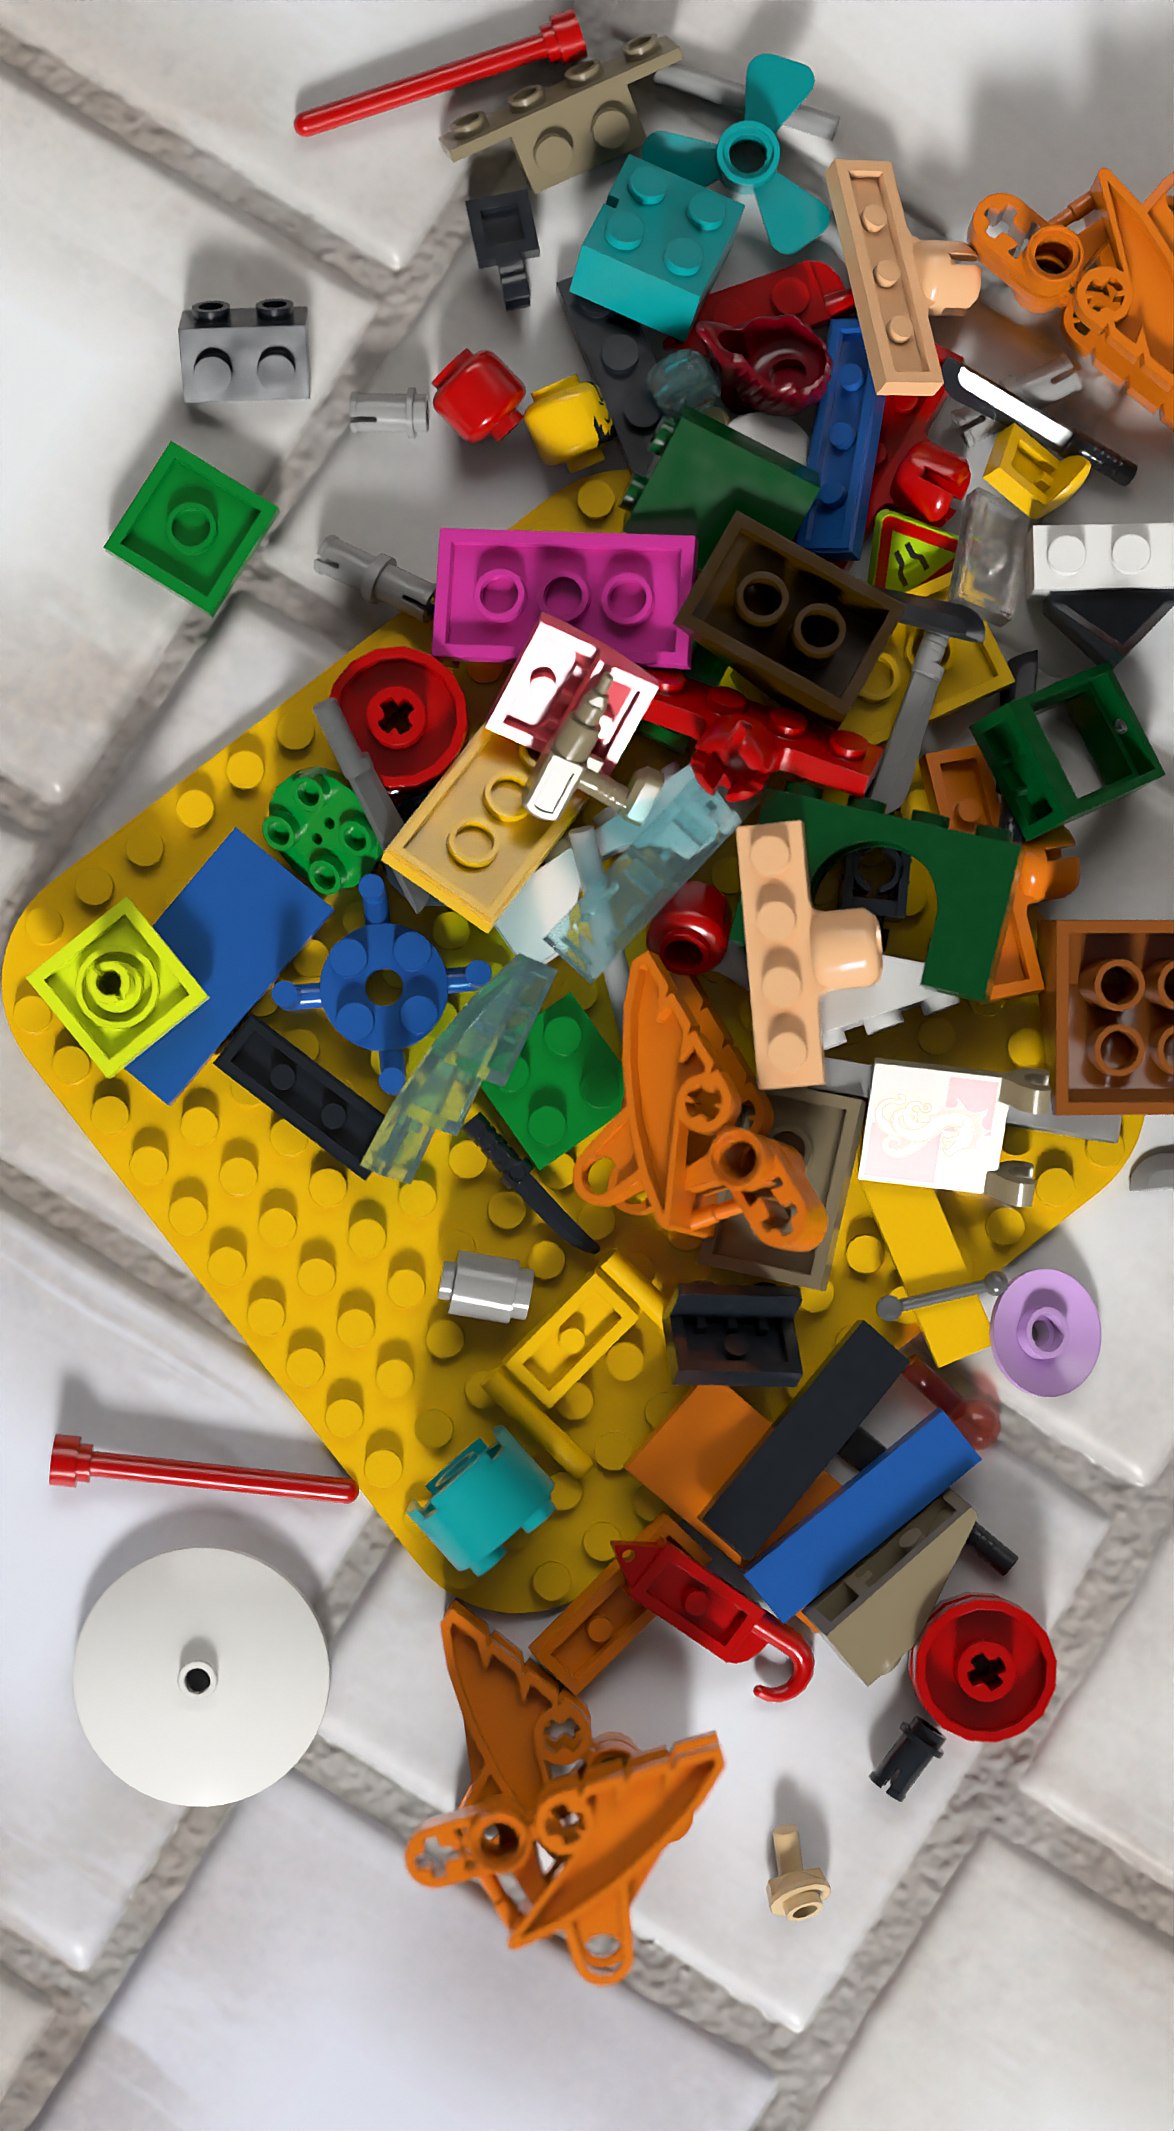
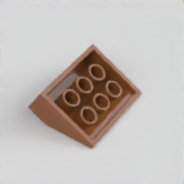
M1037 920V958L1045 987L1044 990L1038 993L1047 1071H1049L1050 1075L1049 1086H1051L1052 1115H1174V920Z

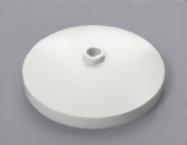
M194 1546L167 1551L143 1561L118 1578L103 1593L86 1618L76 1645L72 1672L73 1695L78 1718L87 1739L100 1759L114 1774L138 1791L158 1800L185 1806H215L239 1801L257 1794L283 1777L299 1761L314 1739L325 1714L331 1685V1664L325 1633L319 1618L303 1593L289 1578L263 1560L244 1552L215 1546ZM200 1668L208 1673L210 1685L204 1691L193 1690V1682L187 1679V1674L191 1669Z

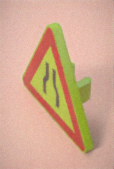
M883 509L875 518L867 583L872 586L907 592L958 569L976 554L977 546L967 538L889 509Z

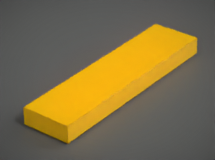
M866 1119L863 1121L853 1166L857 1178ZM858 1179L907 1297L972 1282L933 1188ZM978 1294L913 1309L938 1368L991 1346L990 1322Z

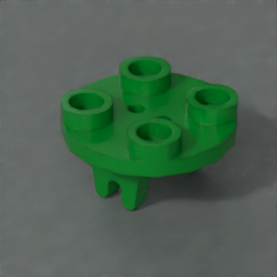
M322 767L300 769L276 787L269 803V817L262 824L264 838L272 848L282 854L292 869L308 879L317 891L327 895L335 894L341 888L356 886L363 876L372 874L377 869L384 853L349 780L343 774Z

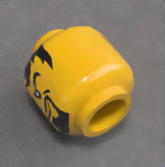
M574 374L530 393L534 402L525 409L524 421L543 463L555 466L566 462L571 474L605 459L601 447L614 439L616 431L601 390L596 383L592 381L580 382L578 375Z

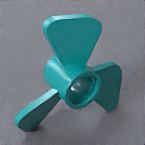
M770 53L760 54L753 58L746 72L744 121L737 122L727 128L720 137L718 144L667 131H655L643 143L642 160L705 188L720 180L727 189L734 193L742 195L754 194L768 239L772 247L780 253H796L823 234L829 226L830 213L828 208L820 200L777 172L780 146L775 133L805 101L814 87L815 77L813 71L805 64ZM742 143L754 144L763 152L765 164L755 172H741L730 161L729 154L732 149Z

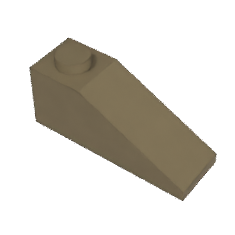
M947 1488L801 1610L803 1615L842 1662L867 1687L880 1676L892 1671L899 1664L902 1656L916 1645L978 1517L973 1507L951 1488Z

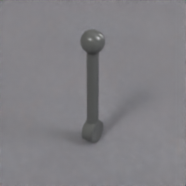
M991 1271L985 1276L984 1280L898 1299L895 1296L886 1295L878 1300L876 1312L881 1319L893 1321L898 1319L903 1311L985 1292L992 1296H1000L1009 1286L1008 1278L1003 1272Z

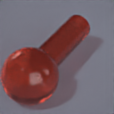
M913 1354L907 1358L911 1362L901 1375L931 1403L946 1413L975 1451L986 1449L997 1440L1001 1431V1420L998 1412L992 1405L982 1400L967 1401L918 1355Z

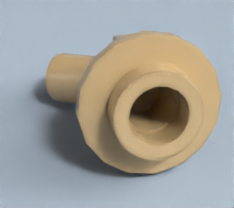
M795 1825L777 1826L772 1832L779 1877L768 1880L766 1886L769 1908L773 1914L786 1916L790 1921L804 1920L822 1910V1902L830 1895L831 1888L820 1867L803 1869L798 1827Z

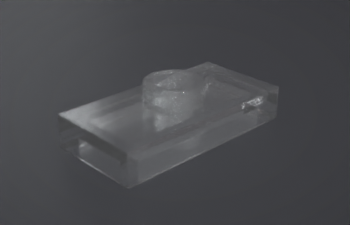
M977 487L966 496L947 601L973 609L982 620L1000 628L1012 620L1030 517L1011 501L981 487Z

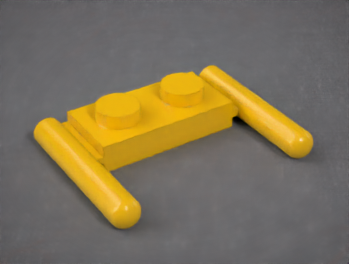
M614 1248L601 1259L594 1270L591 1269L501 1360L502 1363L486 1375L480 1383V1387L574 1478H583L592 1469L593 1463L591 1458L544 1411L547 1408L550 1409L640 1318L639 1315L643 1311L663 1330L662 1317L669 1304V1300L617 1248Z

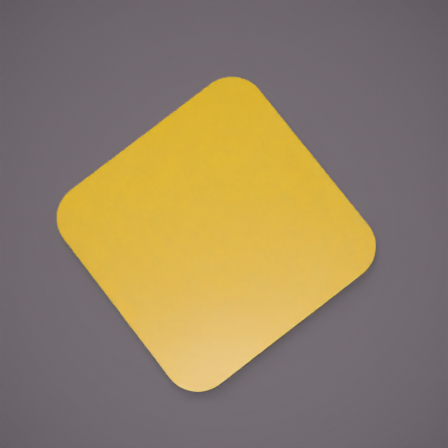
M628 469L611 470L579 479L550 496L508 530L627 534L622 531L626 511L619 508L618 503L631 478ZM697 569L696 581H697L699 575H700L701 572H702V571H700V570H698V569ZM401 611L43 888L27 905L10 935L2 965V1000L10 1030L27 1060L351 1479L358 1484L361 1492L422 1570L441 1588L469 1604L505 1613L539 1612L553 1609L575 1600L616 1558L610 1545L611 1540L633 1541L663 1510L676 1523L683 1519L623 1466L692 1387V1385H672L664 1331L644 1311L639 1315L640 1318L550 1409L547 1408L544 1411L591 1458L593 1463L592 1469L583 1478H574L480 1387V1383L486 1375L502 1363L501 1360L591 1269L594 1270L598 1266L601 1259L609 1251L617 1248L669 1301L678 1284L700 1280L730 1285H753L768 1282L777 1286H795L800 1288L802 1303L793 1319L803 1368V1375L797 1387L729 1386L771 1424L775 1422L857 1320H865L897 1350L922 1331L913 1309L903 1311L898 1319L893 1321L881 1319L876 1312V1305L881 1297L892 1295L902 1299L906 1298L907 1295L854 1168L826 1292L698 1264L703 1238L661 1228L654 1212L647 1215H632L618 1209L615 1205L597 1206L583 1200L576 1192L573 1183L574 1165L577 1158L609 1123L539 1171L466 1065L570 992L622 1064V1045L583 890L580 893L577 907L581 940L529 976L495 927L487 934L448 906H425L416 914L408 900L388 881L381 862H379L377 869L372 874L378 875L387 888L390 922L392 924L408 927L423 935L437 950L445 968L468 966L474 960H483L490 966L493 975L491 985L484 990L449 994L447 1006L435 1028L416 1045L404 1049L407 1088L400 1095H389L379 1085L381 1073L379 1052L367 1050L344 1038L331 1024L323 1007L287 1011L273 1001L272 989L280 981H289L294 985L320 982L324 963L332 947L347 934L365 926L363 900L358 884L354 887L341 888L335 894L327 895L320 893L312 886L308 879L292 869L278 850L272 848L267 843L262 832V824L269 817V803L276 787L297 770L322 767L343 774L325 737V733H323L314 715L313 707L329 699L333 683L351 661L374 649L405 646L432 655L434 617L428 623H422L417 618ZM459 661V669L448 668L453 673L465 696L470 733L468 743L485 723L487 715L514 663ZM730 666L719 686L736 689L730 677L733 671ZM404 715L393 716L387 724L388 732L394 727L399 734L409 731L411 727L408 717ZM634 731L630 738L632 741L628 750L616 764L609 778L627 787L634 772L646 766L660 771L670 763L677 761L683 769L691 763V758L697 750L695 746L698 740L692 737L682 756ZM887 743L879 747L886 748ZM918 760L908 795L901 805V812L894 814L895 817L910 820L912 810L930 812ZM775 771L770 774L761 791L750 799L729 802L725 801V798L730 788L720 785L717 791L740 822L739 827L758 824L766 787L784 791V786ZM809 779L800 782L823 789L822 800L847 805L849 795H851ZM592 796L560 840L568 836L570 830L578 827L593 826L594 830H596L598 826L593 821V818L609 805H605ZM390 797V799L392 800V802H393L395 808H396L403 800L410 798V797H401V798H391V797ZM236 827L330 905L335 912L181 1095L169 1106L124 1068L111 1079L107 1078L26 977L126 896L130 898L153 926ZM736 832L686 867L664 854L646 850L620 853L603 862L629 971L632 961L647 951L645 931L650 909L657 894L669 884L687 880L700 881L715 887L728 900L732 908V920L734 922L741 893ZM875 847L870 854L860 858L858 864L859 874L871 887L870 892L866 896L861 895L853 888V897L892 900L893 888L888 893L875 897L876 890L880 886L889 883L892 876L889 861L882 855H879L881 847ZM911 856L913 862L910 865L909 881L911 882L908 886L906 917L900 923L884 922L883 928L889 929L886 951L883 955L925 963L936 921L937 894L928 870L922 863ZM842 859L829 870L822 880L815 897L814 909L822 912L837 910L840 883L838 876L841 873ZM544 861L541 863L538 869L546 865ZM1029 904L1027 906V918L1037 954V920L1045 919L1033 904ZM391 970L375 972L367 982V996L370 1001L379 1006L394 1004L403 992L401 977ZM711 970L710 972L696 975L712 1002L711 1009L717 1011L734 1040L733 1046L739 1048L753 1074L758 1079L750 991L717 971ZM1036 994L983 1005H977L976 1001L959 997L960 1004L928 1016H924L921 1006L901 1012L904 1022L887 1030L867 1035L865 1026L861 1025L844 1031L847 1041L824 1050L825 1058L873 1066L875 1058L995 1072H1009L1021 1068L1047 1070L1039 997ZM251 1013L405 1130L367 1181L360 1178L213 1064ZM863 1100V1101L867 1102V1107H866L865 1116H864V1120H865V1119H866V1114H867V1108H868V1101ZM481 1111L491 1123L490 1125L495 1127L496 1132L500 1133L508 1142L507 1145L516 1151L519 1158L523 1159L526 1156L536 1167L530 1172L531 1175L574 1222L600 1246V1251L597 1254L584 1252L559 1236L525 1202L514 1188L507 1189L500 1181V1178L503 1176L502 1172L500 1173L495 1168L491 1159L488 1160L481 1152V1148L477 1147L474 1144V1140H471L461 1128ZM1145 1115L1122 1116L1118 1143L1092 1141L1005 1125L999 1163L1017 1160L1034 1164L1032 1179H1035L1036 1184L1032 1207L1012 1206L986 1194L933 1188L972 1282L984 1280L985 1276L991 1271L1001 1270L1105 1188L1121 1171L1131 1156L1139 1139ZM609 1158L596 1161L589 1171L588 1182L595 1194L602 1195L608 1192V1178L612 1169L616 1166ZM644 1190L627 1200L632 1204H638L643 1202L647 1195ZM458 1250L519 1260V1267L534 1269L533 1287L526 1320L510 1318L509 1323L505 1324L448 1314L449 1300L437 1299L443 1261L456 1262ZM499 1425H504L555 1483L550 1496L556 1508L543 1523L531 1532L526 1533L520 1527L502 1543L507 1550L505 1555L491 1569L478 1577L470 1568L458 1571L409 1517L406 1509L414 1498L424 1507L433 1497L432 1493L425 1487L429 1481L477 1439L481 1438L488 1447L495 1443L497 1440L492 1429Z

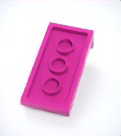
M440 528L432 656L445 667L458 669L459 661L515 663L538 617L543 611L601 641L641 668L691 669L693 638L674 625L673 622L696 582L699 540L696 536Z

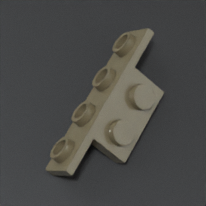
M655 33L639 36L627 42L622 47L623 54L603 63H600L598 59L579 63L565 72L566 80L544 90L541 85L524 88L507 99L508 106L491 114L485 115L484 111H476L456 119L450 124L451 132L438 138L441 147L454 163L509 138L528 187L535 195L643 146L647 137L627 84L684 59L681 48L667 36L658 38Z

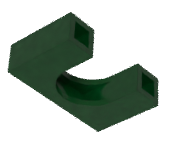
M786 781L784 791L766 787L757 825L799 820L804 822L810 895L813 905L818 888L825 875L837 862L851 853L867 848H891L909 854L922 863L928 870L935 886L937 915L920 985L926 990L989 1004L1026 855L1022 845L1012 843L1013 832L982 824H976L974 834L948 829L950 818L921 810H912L910 820L886 815L887 804L865 797L862 799L853 795H849L847 805L822 800L823 789L799 782ZM740 893L729 940L739 946L746 947L742 893Z

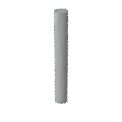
M679 63L671 64L656 71L654 83L744 112L745 85ZM801 104L783 125L833 141L840 117Z

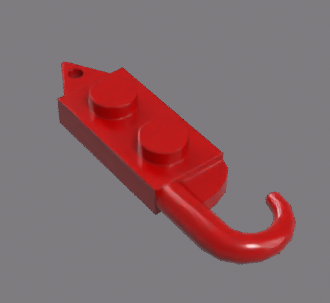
M806 260L709 294L686 342L678 345L674 342V337L668 336L663 341L662 348L666 351L708 358L710 360L709 348L697 335L696 325L701 320L714 321L732 327L764 315L779 316L793 314L804 324H809L811 329L814 330L828 325L831 319H838L857 312L852 289H845L840 277L829 265L821 261Z
M662 1536L656 1542L610 1541L611 1548L626 1581L622 1587L626 1594L726 1663L737 1664L748 1661L759 1654L768 1643L792 1660L793 1672L787 1682L779 1687L772 1688L756 1685L753 1689L756 1697L767 1702L782 1703L797 1697L807 1688L813 1677L815 1659L811 1645L799 1632L786 1623L783 1624L780 1619L762 1608L755 1600ZM626 1550H631L629 1556L623 1557V1553Z

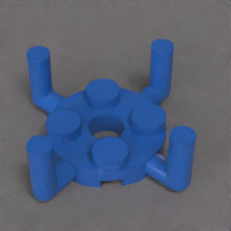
M367 874L360 879L358 884L363 900L365 926L347 934L332 947L324 963L320 982L294 985L289 981H280L274 985L271 994L273 1001L287 1011L323 1007L331 1024L344 1038L357 1046L379 1052L381 1071L379 1085L387 1094L397 1096L402 1094L407 1088L404 1049L416 1045L435 1028L447 1006L449 994L484 990L491 985L493 975L490 966L483 960H474L468 966L445 968L439 953L423 935L408 927L390 922L387 888L378 875ZM380 970L394 971L401 977L403 982L401 997L389 1006L376 1005L367 996V982L371 975Z

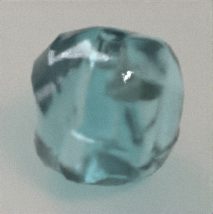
M691 348L678 350L664 357L648 371L645 378V384L654 396L659 408L673 419H675L682 403L699 411L705 405L712 406L721 396V388L711 365L701 352Z

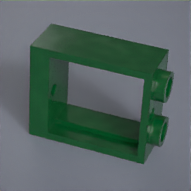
M1108 661L1010 701L969 726L1026 842L1119 801L1166 775ZM1063 704L1066 705L1106 784V786L1080 798H1077L1036 717ZM1121 719L1125 721L1127 731L1122 728Z

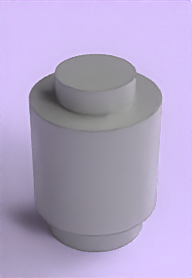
M458 1250L456 1262L443 1261L437 1299L449 1300L448 1314L505 1324L509 1323L510 1318L526 1320L533 1287L534 1269L519 1267V1260Z

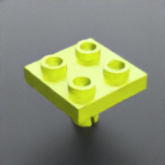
M127 896L26 977L109 1079L114 1077L210 998Z

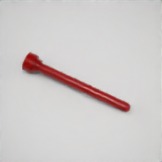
M572 8L549 16L550 23L539 26L540 33L303 111L294 119V130L302 137H310L548 58L550 63L562 60L564 66L588 58V53L574 9Z
M55 1434L49 1473V1485L76 1488L77 1482L89 1483L92 1476L344 1504L354 1502L359 1495L358 1484L350 1478L94 1451V1444L82 1443L81 1436Z

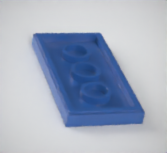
M236 827L152 926L210 997L124 1068L169 1106L181 1095L335 912L330 905Z

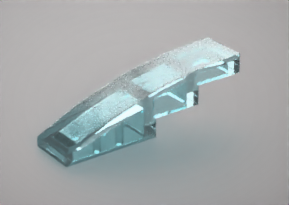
M694 777L543 940L591 984L760 803L765 796L766 787H771L765 783L761 791L750 799L729 802L725 801V798L730 788L720 785L715 795L711 796L705 792Z
M519 953L480 989L428 1049L390 1106L360 1165L381 1176L411 1184L435 1129L458 1136L482 1081L485 1080L505 1087L558 970Z

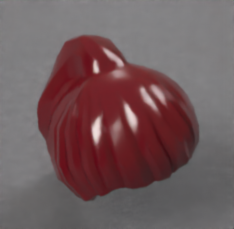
M764 315L732 327L709 320H701L697 323V335L709 348L708 379L715 395L731 412L737 415L763 412L773 416H793L820 401L823 395L826 394L828 382L832 377V358L828 354L825 342L818 337L809 324H804L796 315Z

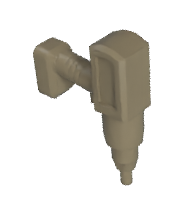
M604 672L598 686L592 687L585 694L577 710L568 713L555 738H549L521 791L522 805L532 816L544 821H559L574 791L578 788L605 805H609V807L618 811L624 820L640 827L645 821L663 787V773L649 766L643 767L634 772L626 787L600 772L604 761L602 758L591 754L602 729L599 722L607 709L609 700L607 692L615 679L612 674Z

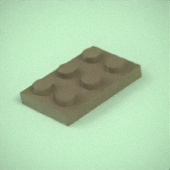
M801 1087L764 1090L774 1111V1123L766 1137L786 1143L794 1147L802 1155L806 1166L805 1176L823 1204L828 1217L826 1234L815 1248L806 1252H792L762 1242L754 1233L742 1212L721 1219L715 1224L714 1237L712 1239L703 1238L697 1263L826 1292L867 1102ZM741 1104L740 1115L733 1126L748 1130L754 1122L748 1119L749 1115L755 1116L754 1106L749 1107ZM729 1189L718 1192L717 1204L734 1198ZM784 1207L788 1214L789 1222L782 1229L783 1231L791 1232L794 1229L790 1219L798 1212L795 1209Z

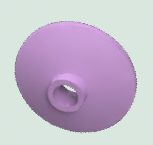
M1055 1269L1029 1270L1012 1279L1006 1291L996 1299L990 1319L991 1348L1001 1372L1016 1388L1037 1397H1057L1075 1390L1088 1378L1100 1352L1101 1323L1093 1299L1080 1282L1069 1274ZM1033 1325L1037 1329V1340L1035 1343L1032 1338Z

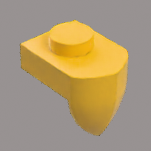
M1013 423L997 434L982 478L1032 519H1039L1068 502L1076 494L1086 480L1091 464L1085 457L1079 455L1058 460L1021 427Z

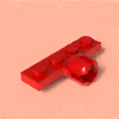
M935 343L941 370L947 356L965 364L964 357ZM943 385L934 396L886 395L863 546L875 526L876 515L883 509L899 511L910 518L940 528L957 511L949 507L952 499L955 498L961 501L965 497L971 479L970 466L967 459L933 443L928 438L929 429L949 396ZM828 561L846 572H849L854 561Z
M642 668L659 681V687L641 719L698 740L695 746L697 750L691 758V769L699 785L711 796H714L720 785H723L726 788H730L726 794L725 801L737 802L750 799L761 791L772 772L780 770L863 799L879 768L885 748L868 743L862 735L856 732L829 729L807 721L802 714L792 709H774L746 699L736 689L726 686L713 687L686 677L679 669Z

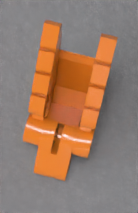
M1101 168L1090 190L1067 205L1066 209L1049 221L1042 218L1022 200L1008 193H995L979 202L968 226L966 238L967 244L976 251L978 255L977 260L1012 288L1014 298L1022 308L1033 313H1046L1054 310L1056 307L1062 309L1064 312L1061 316L1060 330L1067 344L1084 359L1091 354L1092 365L1117 386L1120 387L1125 381L1126 393L1153 415L1159 409L1160 421L1174 431V213L1171 211L1174 210V196H1167L1168 190L1174 186V172L1165 177L1145 202L1141 204L1108 168ZM1084 218L1086 229L1077 235L1074 231L1067 228L1073 222ZM1000 221L1007 223L1009 226L1007 234L1002 232L996 238L989 236L986 232L989 225L994 227ZM1028 239L1027 246L1015 259L1013 255L1016 248L1020 250L1024 240ZM1095 261L1096 267L1086 273V270ZM1039 266H1046L1052 269L1055 274L1047 273ZM1092 285L1094 288L1098 290L1102 289L1103 293L1098 291H1086V289ZM1072 287L1075 288L1073 295L1069 292ZM1080 321L1091 330L1086 336L1079 333L1076 329Z
M647 950L631 963L624 1000L622 1064L625 1091L621 1110L577 1158L573 1168V1183L576 1192L583 1200L593 1205H615L618 1209L632 1215H647L654 1212L661 1228L704 1239H712L714 1237L715 1224L721 1219L743 1212L754 1233L762 1242L792 1252H806L815 1248L826 1234L828 1217L823 1204L805 1176L806 1166L802 1155L794 1147L766 1137L774 1123L772 1105L764 1090H760L758 1084L755 1083L756 1077L738 1047L733 1046L734 1040L716 1010L711 1009L712 1002L697 977L678 975L673 972L669 974L660 957ZM741 1104L749 1107L754 1106L755 1116H748V1119L754 1121L748 1130L733 1126L740 1115ZM609 1158L616 1166L612 1169L608 1178V1192L602 1195L595 1194L588 1182L589 1171L596 1161ZM729 1189L734 1198L717 1204L718 1192ZM644 1190L647 1198L638 1204H632L627 1200ZM784 1207L795 1209L798 1212L790 1219L794 1229L791 1232L783 1231L782 1229L789 1222V1217Z
M455 1598L445 1610L444 1618L440 1622L447 1670L463 1715L471 1773V1782L457 1810L480 1804L483 1800L500 1794L516 1797L526 1806L527 1810L536 1808L535 1804L539 1790L547 1781L554 1778L550 1763L554 1765H569L577 1762L570 1772L577 1771L580 1779L585 1768L597 1765L606 1758L622 1757V1759L627 1761L629 1755L642 1751L630 1737L619 1732H606L593 1738L591 1715L588 1706L579 1696L576 1697L565 1685L559 1691L558 1679L531 1657L524 1663V1654L520 1648L496 1629L489 1634L488 1623L458 1598ZM568 1717L572 1718L574 1723L580 1726V1728L574 1729V1736L562 1732L557 1738L551 1736V1733L545 1729L551 1727V1719L562 1724ZM559 1804L553 1807L552 1810L555 1812V1815H560L564 1825H566L565 1817L571 1814L567 1804ZM693 1816L670 1843L680 1840L688 1833L693 1823ZM496 1822L493 1824L497 1828L498 1833L489 1840L499 1845L508 1844L516 1839L518 1833L511 1825ZM460 1827L463 1832L461 1843L452 1845V1849L467 1846V1849L470 1850L465 1828ZM537 1838V1839H536L537 1843H538L553 1859H555L558 1854L549 1851L546 1847H544V1846L540 1843L539 1839ZM467 1851L466 1859L472 1860L470 1852Z
M716 1730L675 1741L669 1752L665 1744L631 1754L625 1765L621 1757L587 1767L580 1779L577 1771L557 1776L547 1781L539 1790L535 1804L536 1808L527 1810L526 1806L516 1797L500 1794L493 1795L483 1800L480 1804L429 1818L419 1823L411 1832L404 1854L405 1866L411 1878L420 1885L429 1888L446 1887L478 1877L494 1903L493 1907L508 1930L507 1946L510 1950H518L563 1929L574 1966L579 1975L588 1983L598 1986L613 1985L623 1980L631 1970L634 1961L630 1914L632 1903L662 1851L703 1805L726 1767ZM559 1804H567L570 1813L575 1814V1817L579 1820L572 1824L564 1825L560 1815H555L552 1808ZM503 1822L511 1825L518 1833V1836L508 1844L499 1845L487 1839L483 1830L492 1823ZM465 1826L472 1860L466 1859L467 1846L451 1850L447 1853L444 1867H436L432 1858H420L419 1855L425 1851L428 1838L436 1837L440 1847L461 1843L463 1832L460 1827ZM537 1838L549 1851L558 1854L546 1871L544 1870L536 1843ZM510 1872L513 1874L526 1895L518 1907L510 1894H507L496 1874H507ZM597 1935H609L620 1942L619 1946L609 1954L594 1953L586 1946L588 1941ZM621 1962L615 1969L609 1972H598L587 1965L604 1968L612 1967Z

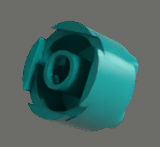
M499 1425L492 1429L497 1440L495 1443L488 1447L481 1438L477 1439L429 1481L425 1487L432 1493L433 1497L424 1507L414 1498L406 1509L409 1517L458 1571L470 1568L478 1577L491 1569L505 1555L507 1550L502 1543L520 1527L526 1533L531 1532L543 1523L556 1508L550 1496L555 1483L504 1425Z

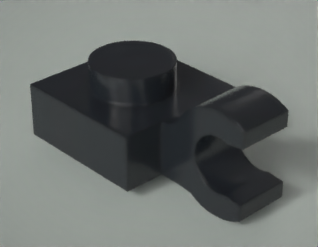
M527 189L465 201L478 268L498 267L506 312L531 307L530 291L523 260L540 257V247Z

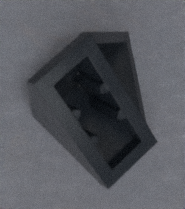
M1174 589L1050 591L1043 601V615L1096 665L1108 661L1112 669H1114L1173 608Z

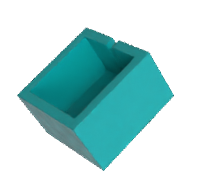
M629 154L608 194L606 204L603 203L582 244L569 292L686 342L730 253L745 205Z

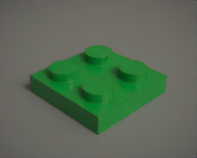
M170 441L103 548L110 555L214 618L280 514V510L273 503L178 444Z
M571 992L466 1065L539 1171L605 1126L621 1110L625 1091L623 1065Z

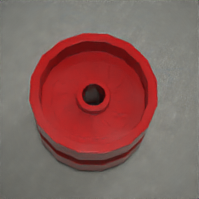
M405 646L374 649L351 661L333 683L329 698L337 700L343 716H345L350 730L357 741V745H359L362 753H369L374 763L373 768L391 798L411 797L432 790L467 746L470 733L465 696L453 673L431 654ZM395 715H404L408 717L411 728L403 734H399L395 727L388 732V721Z
M964 1592L940 1601L934 1606L916 1645L908 1651L907 1673L916 1698L943 1729L967 1741L997 1743L1024 1733L1044 1715L1056 1689L1057 1659L1048 1634L1027 1611L994 1593ZM982 1653L991 1661L990 1668L981 1676L972 1675L969 1671L974 1670L975 1667L970 1661L977 1654Z

